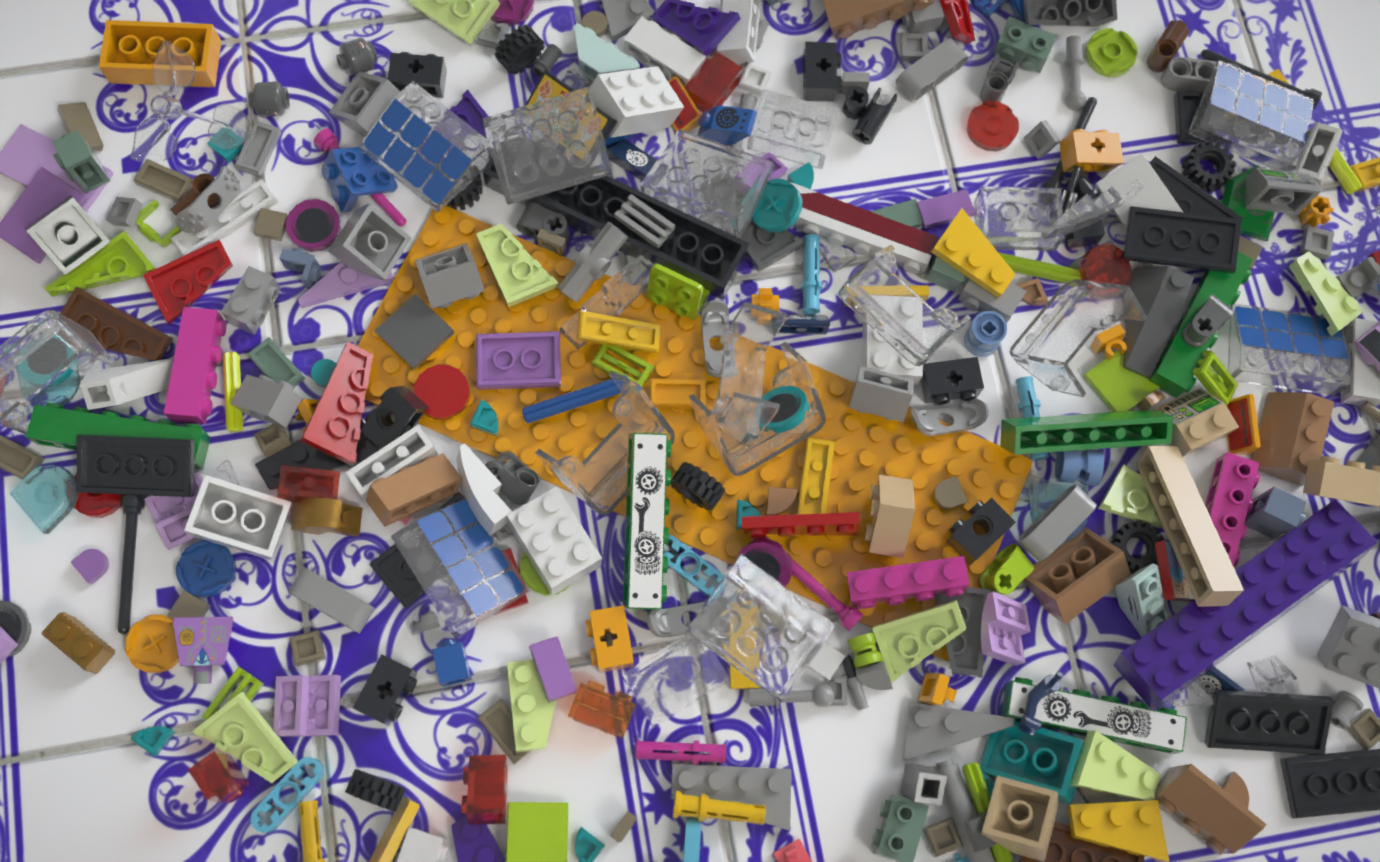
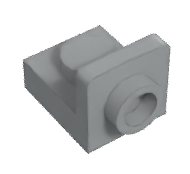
M1369 257L1358 266L1338 275L1336 279H1338L1342 288L1351 297L1356 298L1374 289L1380 283V265L1372 257Z

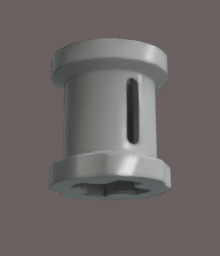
M1341 690L1337 694L1338 700L1333 705L1330 723L1338 728L1348 730L1351 725L1349 721L1357 710H1362L1364 704L1355 695Z

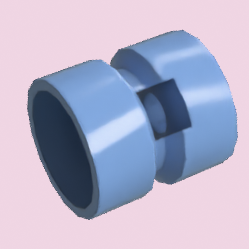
M983 311L977 314L964 336V344L967 350L978 357H988L993 354L1007 334L1006 321L1001 315L993 311Z
M1089 449L1082 450V452L1079 450L1057 452L1055 461L1056 481L1074 483L1076 480H1079V483L1083 485L1098 486L1100 484L1104 469V456L1101 450Z

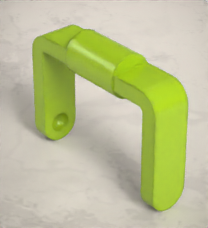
M153 200L139 212L135 223L140 227V232L151 242H156L161 247H167L172 243L170 238L182 230L176 226L161 239L151 226L143 223L159 207V203Z

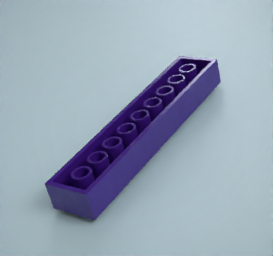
M1334 499L1302 522L1298 528L1295 527L1235 571L1244 591L1228 606L1198 607L1196 601H1192L1121 652L1113 666L1154 712L1366 556L1378 541Z

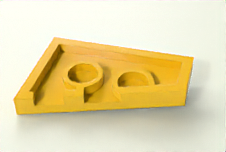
M963 208L957 213L931 251L934 255L998 299L1016 275Z
M1158 800L1072 804L1067 806L1073 838L1105 847H1114L1137 856H1146L1158 862H1170Z

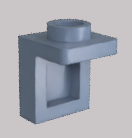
M293 248L292 250L282 249L280 261L285 269L303 273L302 282L307 289H310L315 282L320 280L322 269L314 255H310L298 248Z

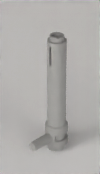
M952 758L937 763V770L947 775L944 796L969 862H995L990 848L980 852H974L964 822L975 816L976 811L958 764H954Z

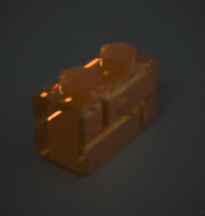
M589 680L587 685L580 683L568 713V718L624 740L636 709V703L631 702L633 697L620 691H616L615 695L604 692L605 686Z

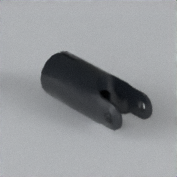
M881 87L877 89L852 130V136L858 142H863L865 145L873 143L896 103V93L889 103L879 105L876 104V101L881 94Z

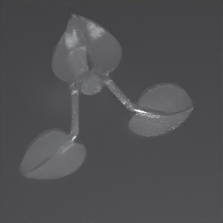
M164 40L161 44L153 69L154 82L161 91H164L163 95H156L151 100L150 107L157 116V119L148 118L139 124L135 131L130 158L143 163L146 159L156 163L169 159L176 150L177 139L169 132L171 125L167 119H176L180 114L212 123L208 129V136L212 144L220 149H235L249 140L252 135L251 125L247 116L239 108L229 104L218 105L214 109L213 118L183 110L179 100L172 97L178 94V87L186 88L191 85L195 77L196 68L192 58L169 41Z

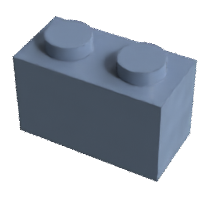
M1274 486L1253 499V507L1250 513L1246 515L1244 524L1274 539L1282 534H1286L1295 527L1298 528L1302 524L1306 515L1303 512L1306 501Z

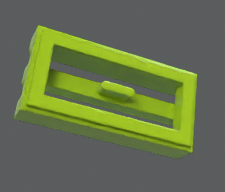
M602 345L592 361V366L614 378L626 375L630 386L639 392L643 388V384L648 380L649 374L654 370L653 365L626 350L608 345ZM607 350L644 369V372H639L605 352ZM603 359L639 380L637 381L600 360Z
M1204 350L1202 353L1204 359L1198 360L1199 368H1194L1193 374L1208 393L1224 402L1227 406L1238 383L1212 350Z
M237 667L202 717L207 720L217 712L242 676L244 679L225 704L243 692L250 682L253 683V686L245 696L252 702L264 683L244 669Z

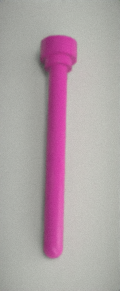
M329 128L323 129L314 138V144L323 152L330 153L331 149H341L338 146L337 136ZM383 194L370 195L398 226H405L406 218Z
M766 536V537H763V538H753V539L755 540V539H765V538H766V539H770V538ZM792 559V574L839 615L840 625L849 632L864 614L856 607L852 608L849 605L846 607Z

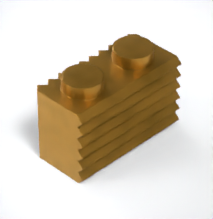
M64 612L58 613L41 633L84 671L86 670L93 674L99 673L115 655V649H112L101 638H98V635L85 627L76 617Z

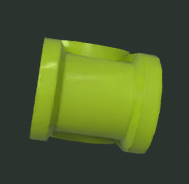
M1011 544L1004 548L997 555L996 559L979 576V587L981 589H989L990 593L1010 594L1024 578L1031 574L1034 570V565L1017 544Z

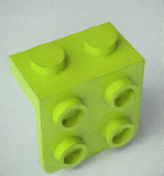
M655 263L651 268L646 297L655 304L663 305L680 316L688 317L695 321L707 301L710 291L703 288L701 284Z

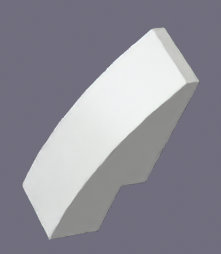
M463 443L460 445L456 457L457 470L462 477L461 487L469 507L478 522L491 536L507 524V514L512 511L498 496L502 484L468 446Z

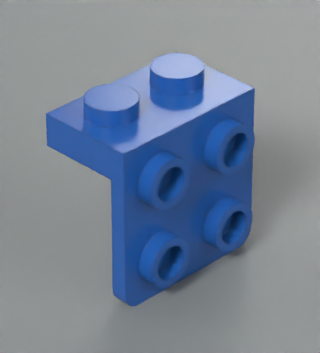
M366 147L331 149L321 170L323 178L327 180L332 191L333 200L337 202L341 212H350L359 196L396 191L398 185L389 166L383 160V154L376 156Z

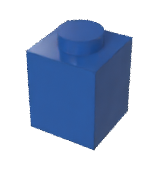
M456 639L446 640L439 643V648L432 649L441 686L446 687L472 680L465 646L462 642L457 643Z

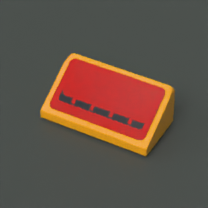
M675 76L668 83L684 106L681 113L672 123L673 129L680 136L700 126L698 122L701 114L678 77Z
M1253 394L1231 399L1227 405L1228 410L1239 428L1227 436L1229 453L1249 455L1261 446Z

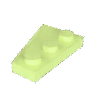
M1095 730L1088 731L1070 785L1091 788L1099 792H1109L1135 800L1148 801L1154 800L1161 774Z

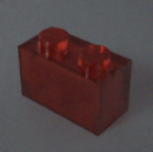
M716 52L712 59L707 58L701 67L700 74L696 78L692 77L686 86V91L697 109L704 113L717 105L722 106L739 85L743 67L719 52Z
M281 465L276 497L291 502L307 498L337 500L340 471Z
M213 751L188 769V772L207 801L222 803L227 801L232 803L244 795L243 789L250 785L233 757L229 754Z
M470 755L469 766H464L463 784L468 785L467 795H462V814L467 815L469 825L506 824L508 784L506 755Z

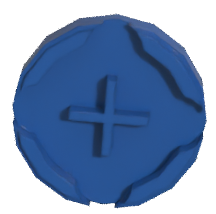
M206 540L194 542L185 548L179 562L177 561L176 576L181 587L193 596L201 598L218 596L227 590L234 581L237 570L235 557L227 547Z

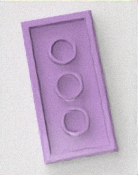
M20 124L0 152V174L27 187L39 169L43 167L88 198L82 206L87 213L106 184L85 193L76 181L72 182L69 179L65 170H62L53 156V154L57 153L52 143L54 140ZM103 166L109 179H111L114 173L111 169Z

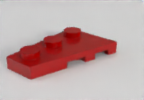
M939 0L952 37L966 45L975 41L968 1Z
M219 239L143 276L166 322L171 325L182 314L183 307H190L234 265Z

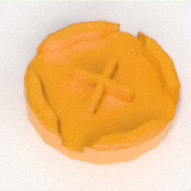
M151 614L136 622L130 628L125 638L124 649L135 668L147 673H162L172 669L179 662L172 618L163 614Z

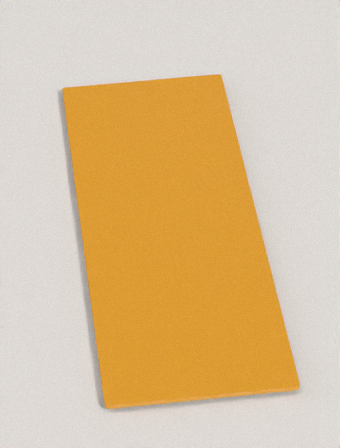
M441 203L434 206L358 344V347L373 354L369 383L364 400L378 406L381 403L380 398L382 394L390 387L406 386L414 393V384L418 376L427 368L438 364L453 366L465 375L470 387V400L465 410L448 420H435L423 415L417 424L461 444L465 443L468 447L495 459L502 452H512L526 466L534 470L541 480L626 517L628 434H668V440H671L672 443L671 457L667 458V469L671 471V479L681 464L687 462L693 464L694 467L698 466L703 472L706 471L709 473V476L717 479L716 481L720 482L722 487L725 488V492L714 509L708 511L700 508L696 503H691V500L688 498L685 499L682 494L678 493L671 486L672 484L669 487L666 486V498L670 500L669 515H665V527H668L669 534L676 537L682 543L735 566L737 555L741 549L754 540L749 537V534H744L743 530H736L737 500L750 503L762 516H767L769 487L797 489L792 505L786 511L779 514L795 515L797 513L807 437L835 441L826 513L859 512L860 536H766L781 544L782 548L786 553L790 554L794 561L846 607L849 605L857 609L858 606L851 605L847 572L960 557L946 542L952 535L948 530L960 519L966 522L972 516L968 511L980 500L985 504L991 497L1012 516L1032 466L1030 458L1020 454H1013L1000 447V445L967 431L925 436L921 431L916 430V422H912L913 418H911V409L913 408L910 406L908 407L904 422L887 420L882 416L861 413L851 409L849 404L854 382L730 328L735 375L725 377L724 379H721V377L713 378L707 374L705 368L700 315L696 317L695 321L688 317L680 316L663 305L655 304L646 297L647 292L605 274L599 280L593 282L579 302H575L557 287L508 307L476 233L494 226ZM513 235L523 245V248L542 265V268L555 278L559 285L575 266V261ZM467 243L485 291L480 292L478 296L472 299L462 298L453 301L450 306L445 308H432L415 260ZM414 294L454 330V334L415 370L375 333V330ZM580 311L661 325L659 351L656 354L622 348L654 366V370L649 374L648 380L643 384L640 392L631 387L629 391L544 419L526 423L522 413L524 407L614 378L592 366V361L603 344L576 340ZM560 332L561 387L477 389L476 334ZM713 337L710 339L709 345L713 350L721 351L724 349V342L721 338ZM609 350L605 352L608 355L627 364L628 366L638 370L639 372H644V369L634 365L633 363L614 354L613 352ZM603 359L600 360L637 381L639 380ZM650 379L706 380V408H650ZM781 386H794L805 392L810 408L809 412L806 411L804 414L805 419L801 424L783 433H775L774 430L765 432L757 425L753 411L756 403L767 392ZM480 400L487 402L497 415L499 421L497 437L470 426ZM938 419L942 425L952 426L951 424ZM879 475L913 480L915 512L903 558L869 553V541L864 540L866 524H872L873 517L870 516V489L872 484L877 485ZM957 476L968 502L953 509H943L934 501V490L940 482ZM973 524L974 532L977 535L983 536L985 534L984 528L979 524ZM1004 534L974 563L969 565L965 561L969 587L980 588L979 576L994 561ZM792 574L789 583L784 589L831 609ZM935 597L925 601H917L916 598L904 599V603L887 605V602L875 603L876 606L873 608L858 609L864 614L858 622L872 628L873 625L936 606ZM945 645L931 653V655L949 662Z

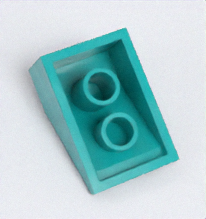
M1014 721V726L990 733L980 764L981 772L995 779L997 776L1057 791L1058 802L1072 805L1077 787L1070 784L1084 745L1082 739L1043 728L1035 730V734L1031 736L1019 730L1018 721Z

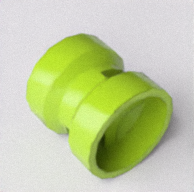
M874 633L863 634L847 640L849 649L854 653L853 663L855 669L883 661L881 652L876 649L875 644L877 641Z

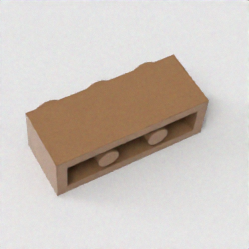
M444 453L435 457L430 456L410 468L404 467L397 471L396 474L373 481L370 484L366 502L383 526L386 527L456 495L462 477Z

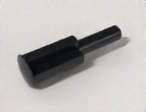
M1074 166L1067 189L1061 192L1053 215L1058 219L1064 220L1072 212L1078 195L1074 191L1082 170L1081 166Z

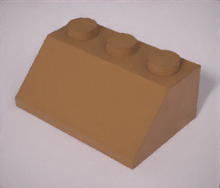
M1267 393L1258 427L1261 446L1252 452L1250 460L1259 463L1258 471L1303 486L1308 461L1321 460L1334 401L1310 393Z
M1085 527L1056 548L1046 559L1034 564V570L1023 581L1048 613L1063 624H1067L1113 590L1116 585L1129 577L1131 573L1124 552Z
M1193 764L1170 767L1159 782L1154 798L1158 800L1160 809L1170 815L1175 814L1182 820L1181 825L1192 834L1197 835L1198 833L1207 840L1206 846L1220 855L1222 853L1235 854L1267 825Z

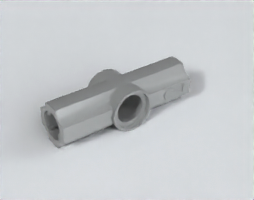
M608 222L592 244H588L580 251L575 259V266L558 288L575 302H579L593 282L599 280L607 272L612 263L611 259L628 236Z

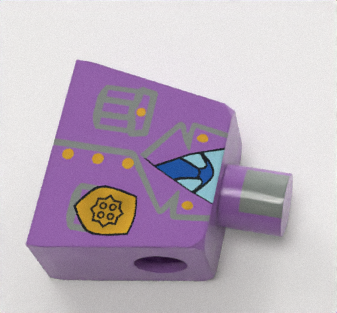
M233 617L173 618L180 666H193V684H212V666H223L226 662L233 627Z

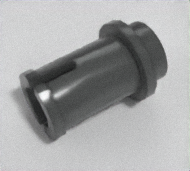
M549 44L539 59L533 61L532 71L539 77L542 76L545 70L551 73V68L562 56L561 49L554 44Z

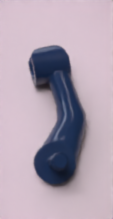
M1057 672L1055 675H1047L1029 692L1025 712L1018 726L1021 732L1033 736L1035 730H1039L1041 720L1035 718L1037 705L1042 698L1060 689V679L1063 678L1062 672Z

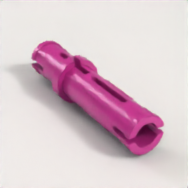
M637 740L636 760L693 761L694 765H698L699 762L725 763L726 744H701L699 740H693V743L646 742ZM653 750H673L679 752H653ZM684 751L710 752V754L684 753Z

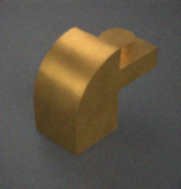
M302 499L294 504L291 530L315 535L331 532L351 537L360 536L363 508L343 504L342 500Z

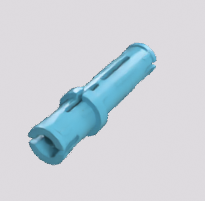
M807 234L806 237H803L802 312L806 315H816L820 313L819 295L822 291V283L819 277L820 236Z
M1026 376L1016 379L1015 383L1017 384L1020 398L1018 407L1023 413V418L1040 417L1039 407L1041 403L1036 398L1033 377ZM1048 452L1031 453L1032 461L1050 457Z

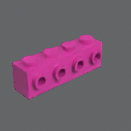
M183 307L163 413L172 422L206 424L207 416H210L212 413L211 393L212 389H215L217 385L216 365L222 358L221 337L225 336L227 330L226 321L217 310Z
M1226 452L1216 459L1205 506L1232 566L1235 567L1241 555V552L1238 550L1239 543L1247 531V525L1244 524L1246 515L1250 513L1254 500L1251 498L1252 491L1258 485L1260 473H1257L1258 462Z
M964 556L847 572L851 605L858 606V609L873 608L876 606L875 603L887 602V605L902 604L905 602L904 599L916 598L917 601L933 599L934 595L938 594L954 597L963 595V591H967L969 587Z

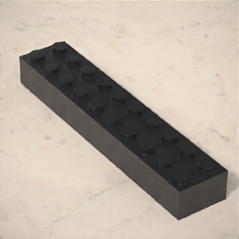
M511 129L506 131L482 171L486 187L524 205H527L528 202H534L546 209L560 213L566 218L569 227L594 239L608 222L612 223L628 236L619 251L648 265L653 266L657 263L701 284L703 288L710 291L711 295L721 300H724L747 257L748 242L593 168L586 167L582 163ZM631 194L675 225V229L659 248H656L615 219L614 214L617 210L621 209V205L624 202L628 201V197ZM632 206V208H634L636 211H638L639 213H641L642 215H644L646 218H648L649 220H651L652 222H654L656 225H658L659 227H661L663 230H666V229H664L662 226H660L659 224H657L655 221H653L652 219H650V218L647 217L645 214H643V213L640 212L638 209H636L635 207ZM625 214L628 218L633 220L635 223L640 225L642 228L650 232L655 237H660V235H658L653 230L640 223V221H638L630 214Z

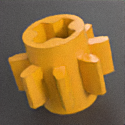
M1317 195L1298 214L1302 224L1316 228L1320 223L1325 225L1331 219L1329 215L1334 211V208L1331 207L1329 198Z
M759 288L758 295H751V315H757L758 322H771L772 316L779 315V295H773L772 288Z

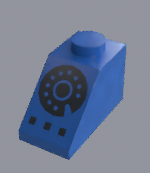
M717 105L701 115L698 122L700 128L697 136L724 150L728 145L735 144L751 135L758 112L753 109Z

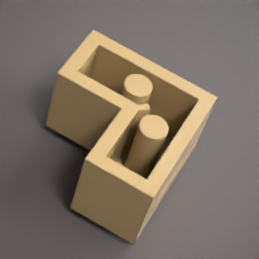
M879 475L877 485L872 484L870 489V516L873 517L872 524H866L864 540L869 541V553L903 558L915 512L913 480Z

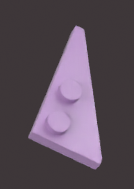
M340 262L300 296L298 301L303 309L394 281L391 271L386 280L382 281L350 269Z

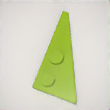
M123 231L110 240L111 242L68 274H63L44 289L52 297L72 293L75 287L86 290L144 277V274L156 268L128 234Z

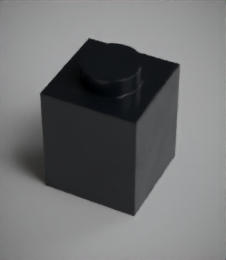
M1099 209L1068 214L1059 228L1060 237L1065 241L1067 249L1096 245L1106 234Z

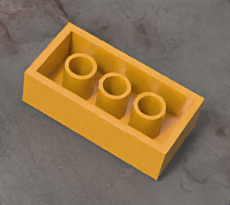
M106 20L99 68L109 83L215 87L221 39L213 24Z

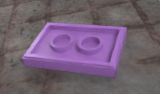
M41 167L0 222V238L40 264L47 254L28 234L25 227L70 195L81 207L88 198Z
M560 332L476 334L477 389L561 387Z

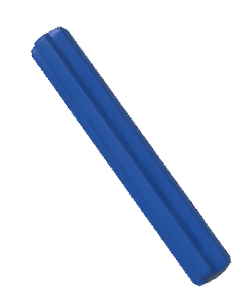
M621 375L524 407L522 409L523 417L526 423H531L629 391L631 386L628 377Z

